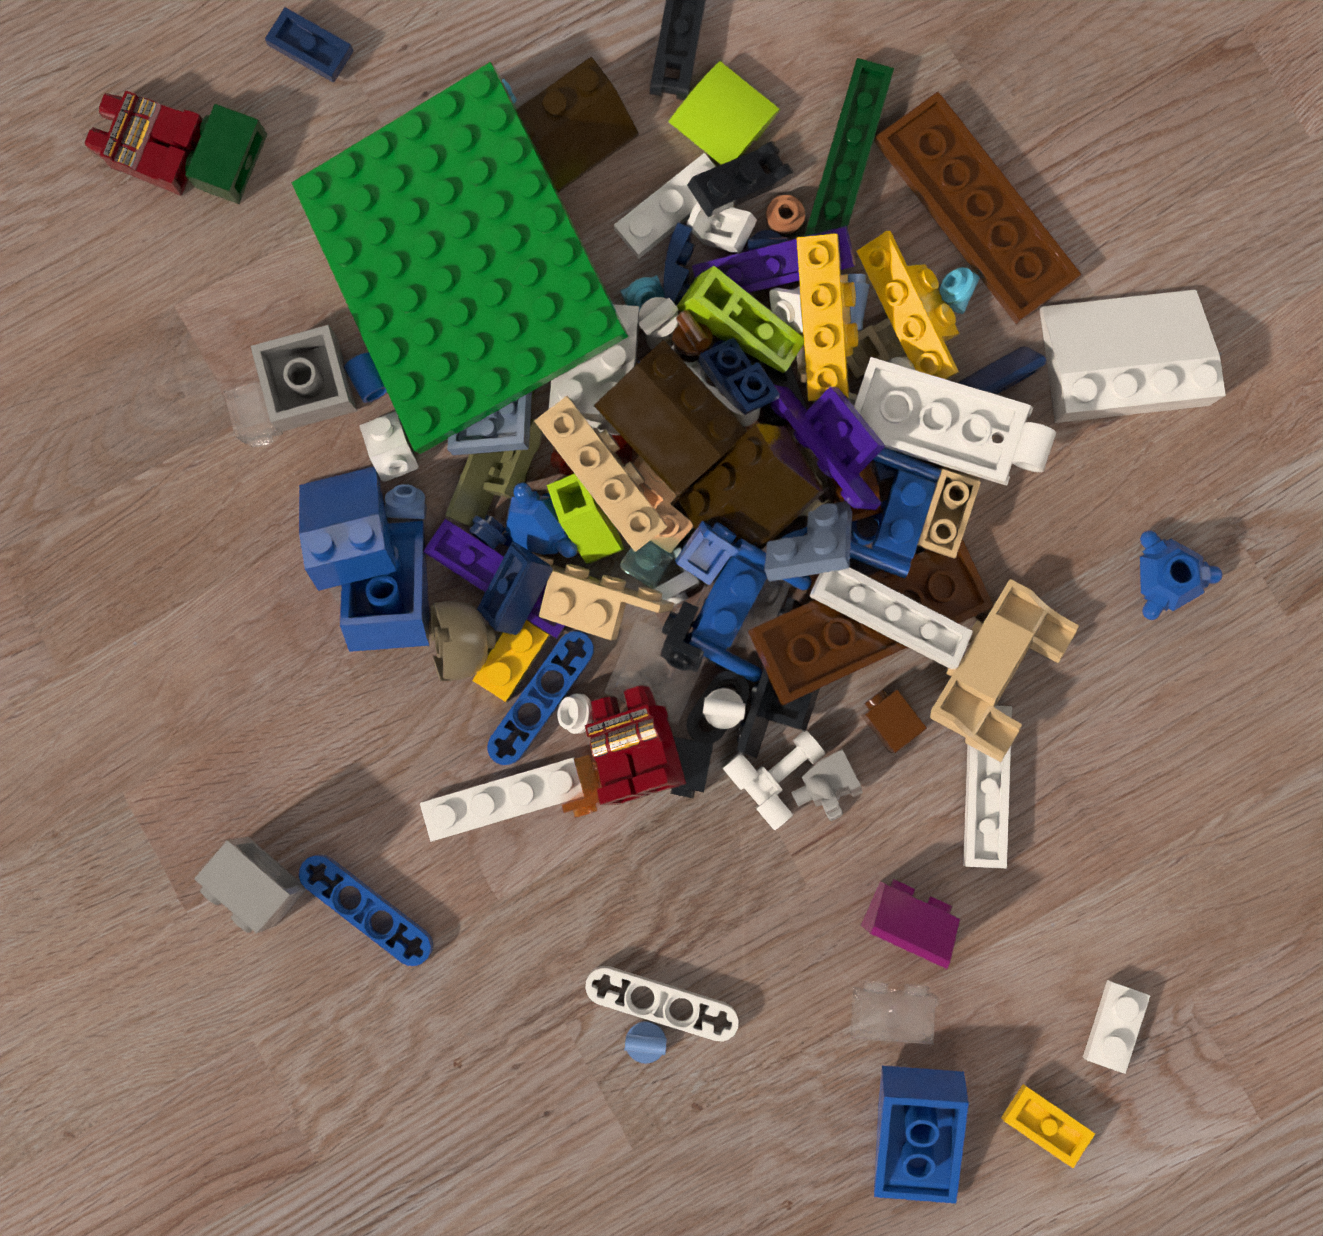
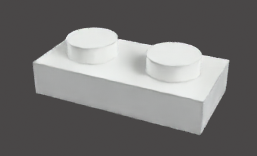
M1107 980L1083 1058L1126 1074L1150 995Z

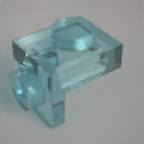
M649 541L636 552L631 547L622 559L620 567L632 577L654 589L663 579L674 556Z

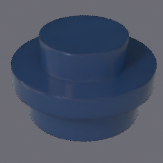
M487 514L483 519L478 516L472 519L474 525L470 528L469 532L491 549L495 550L499 543L504 545L507 541L502 535L505 527Z

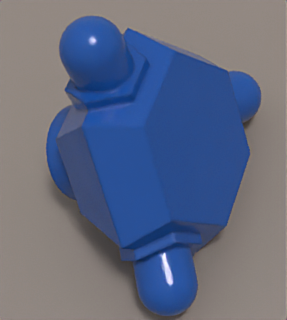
M517 484L513 491L514 496L511 498L506 518V531L503 533V536L507 541L504 545L510 547L512 542H515L533 553L546 555L558 554L560 552L566 558L575 556L578 548L576 544L572 543L559 523L550 494L544 493L541 496L536 491H532L528 484Z
M1148 530L1142 533L1140 542L1146 550L1140 556L1141 594L1145 595L1144 599L1147 600L1142 609L1143 616L1146 619H1157L1163 610L1167 611L1170 609L1175 611L1204 594V587L1207 588L1209 584L1218 583L1222 579L1221 569L1217 566H1209L1207 562H1204L1202 555L1173 539L1166 541L1164 538L1161 540L1154 531Z

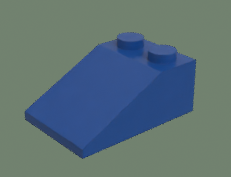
M374 466L299 485V537L304 568L318 591L397 571L380 479Z
M423 521L388 524L397 571L342 585L340 628L349 652L429 646L430 611L426 554L423 552L426 548Z
M882 1066L878 1101L874 1197L957 1203L969 1104L963 1071Z

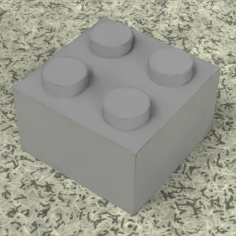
M329 325L251 346L270 422L281 432L357 411L348 374L344 369L345 363L339 340Z
M249 837L227 840L194 878L202 886L200 892L206 899L218 906L222 903L233 913L231 919L238 927L248 933L253 930L256 934L276 926L307 890L299 880Z

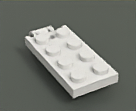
M873 357L870 358L854 405L855 409L886 445L885 448L1006 486L1010 479L1009 472L1012 464L1025 470L1044 472L1056 436V431L1050 427L1026 422L1033 410L1031 405ZM1000 435L1003 438V442L995 443L992 437Z

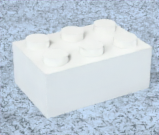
M614 305L629 337L551 380L549 409L568 395L592 428L596 426L600 433L606 429L612 435H620L593 405L636 365L639 306Z

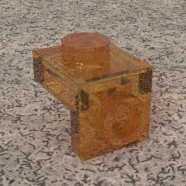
M590 754L573 759L584 798L562 805L563 812L573 810L575 818L598 811L596 803H599L597 789L600 788L601 782L596 761L593 762Z

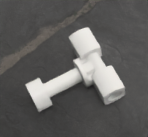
M807 730L805 732L802 731L793 739L797 747L769 771L763 766L755 770L741 752L721 767L740 790L745 788L758 804L755 808L774 830L778 829L793 816L791 811L777 796L783 791L778 783L807 759L812 764H815L826 754Z

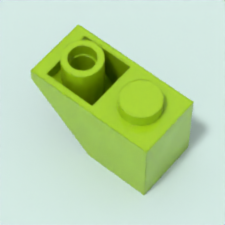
M575 474L547 485L559 523L572 543L576 544L578 552L586 564L624 550L617 528Z

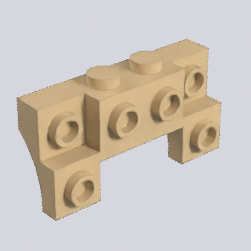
M1010 579L984 623L977 620L972 627L973 633L968 642L971 645L965 655L962 656L958 668H948L947 674L952 677L932 708L930 718L966 737V744L1002 762L1019 733L1022 724L996 709L998 701L1029 649L1059 663L1074 638L1079 625L1051 609L1031 589Z

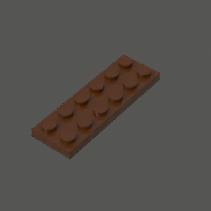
M938 91L876 136L874 143L1016 325L1082 275Z
M963 539L955 559L928 549L914 555L911 559L910 569L906 578L883 570L867 576L958 624L994 606ZM817 600L748 630L781 705L787 704L907 648V646Z

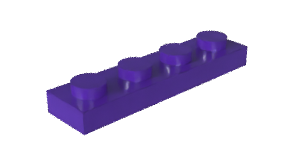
M847 226L807 235L838 234L841 270L856 265ZM797 238L692 265L694 277L696 278L701 273L715 266L747 293L798 281L800 279Z
M447 519L443 521L423 551L484 592L487 591L504 556ZM545 584L527 620L558 639L566 626L539 617L547 585Z

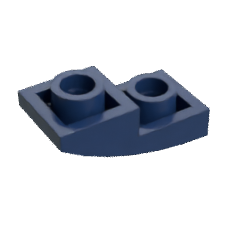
M679 222L671 237L664 268V298H670L676 307L691 286L688 284L690 270L681 267L680 264L687 266L695 249V244L691 243L692 228Z
M735 338L727 340L700 354L698 363L726 399L744 415L779 399L780 394L760 363L752 365Z

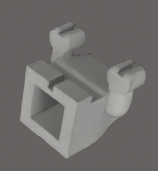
M843 750L820 760L802 776L805 786L791 792L798 807L811 800L814 801L816 807L822 805L831 822L843 815L838 802L840 797L850 793L852 797L863 793L861 785Z

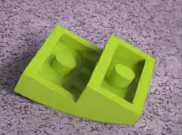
M719 61L692 90L668 122L719 164H724L743 156L754 140L758 141L780 109Z

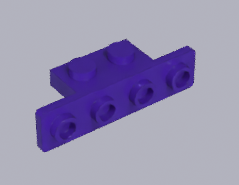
M774 385L780 397L770 403L771 408L778 416L788 420L795 429L793 434L797 441L804 447L811 449L819 459L817 465L821 471L828 477L835 479L843 489L841 495L844 500L856 509L876 510L881 505V501L860 477L859 473L886 447L878 435L838 387L830 386L806 410L788 387Z

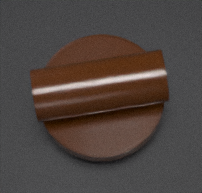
M685 310L681 312L676 318L679 325L673 332V345L678 352L684 355L699 356L711 348L712 332L706 325L697 322L690 311Z

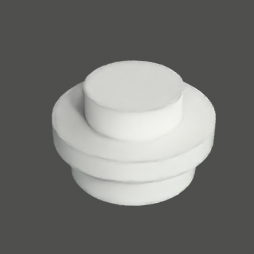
M577 693L564 698L560 702L557 711L560 725L571 733H584L586 731L585 725L592 723L593 720L590 699L584 694Z

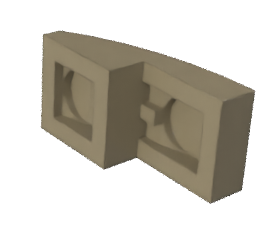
M889 318L875 326L870 325L858 332V347H853V354L847 357V363L858 380L864 377L871 357L889 362L892 358L906 355Z

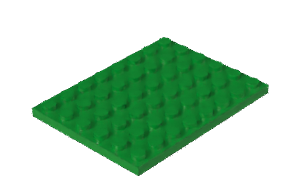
M491 62L291 182L414 451L419 454L629 337L497 69Z

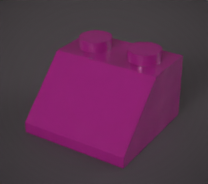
M895 879L892 880L890 886L880 882L860 926L876 937L948 969L960 923L958 917L950 914L953 906L932 896L929 897L927 903L913 897L916 889Z

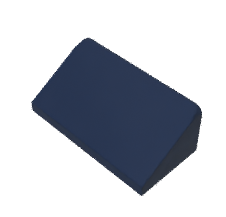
M1023 346L967 376L958 383L997 395L1037 373L1046 364L1047 360L1044 355Z
M512 542L477 610L481 612L482 616L495 631L513 635L518 634L549 579L553 568L518 543Z

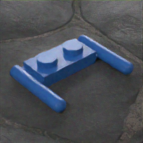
M884 448L873 460L898 469L894 476L872 547L869 548L851 541L850 558L906 578L941 469Z
M739 539L736 544L741 550L736 558L730 556L692 625V632L686 636L684 642L703 650V657L752 682H758L763 673L762 669L726 650L727 647H731L767 579L764 570L766 552L743 539ZM808 575L782 579L803 591L807 590L812 583L811 577Z

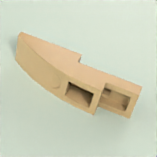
M939 465L938 468L941 469L940 476L936 482V488L917 546L955 559L981 482L979 481L980 477Z

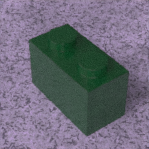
M214 103L210 115H206L201 123V138L196 150H192L187 157L185 176L196 189L239 204L267 137V132L258 119Z

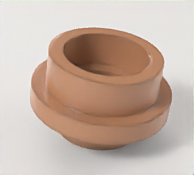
M780 195L774 198L766 210V221L769 227L782 235L798 231L805 219L803 204L791 195ZM783 208L790 209L793 216L789 219H784L779 215V211Z

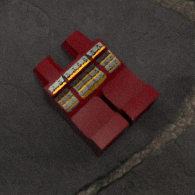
M126 90L123 97L105 93L99 105V114L113 122L109 132L92 127L86 137L85 146L92 153L101 157L111 169L124 172L182 196L189 180L185 176L186 160L192 150H196L201 138L200 127L203 119L200 114L185 109L182 112L161 105L153 100L138 97L137 94Z
M638 685L626 689L624 695L628 711L620 713L617 697L609 696L591 702L594 722L585 725L587 737H591V751L597 763L601 788L597 789L600 805H621L649 796L650 794H656L686 784L673 734L667 721L669 717L666 706L656 705L650 686Z

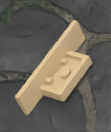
M568 395L535 420L541 431L635 552L668 527L643 495L644 489L640 484L645 479L631 461L626 465L615 453L620 449V446L606 429L600 433L596 426L592 428Z
M533 553L553 568L547 581L539 613L541 618L608 640H615L618 637L626 603L657 613L673 610L674 603L661 599L663 593L658 590L639 587L638 591L626 588V581L620 578L603 575L600 580L589 576L590 570L585 567L566 564V568L553 565L554 558Z

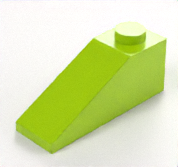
M715 266L695 278L677 305L681 312L685 310L690 311L695 320L706 325L715 337L723 341L735 338L743 352L782 373L788 370L804 345V338Z

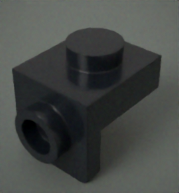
M686 601L683 602L678 614L671 611L666 619L661 633L667 635L664 641L660 657L665 658L669 665L678 670L687 671L689 669L697 672L702 662L704 651L684 641L692 628L699 607Z

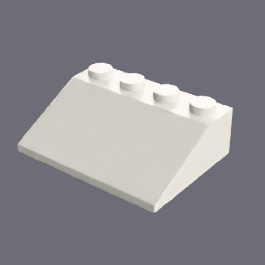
M1196 289L1043 306L1040 308L1055 423L1210 406L1226 396L1220 355Z

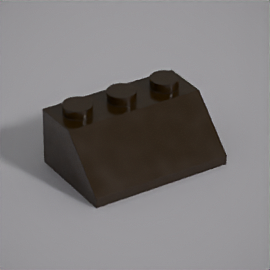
M592 56L516 109L558 193L639 136V132L616 88Z
M664 339L593 405L677 496L718 461L747 432L743 425Z
M755 423L679 499V502L695 530L702 521L712 527L718 522L737 536L734 539L735 543L739 539H743L762 550L767 546V542L772 541L825 491L786 427Z

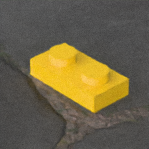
M527 620L518 634L513 635L503 632L495 644V648L487 656L485 664L476 673L472 681L503 701L508 702L550 635Z
M1022 1084L1001 1117L1004 1122L1071 1168L1075 1167L1095 1135L1092 1130L1025 1084Z

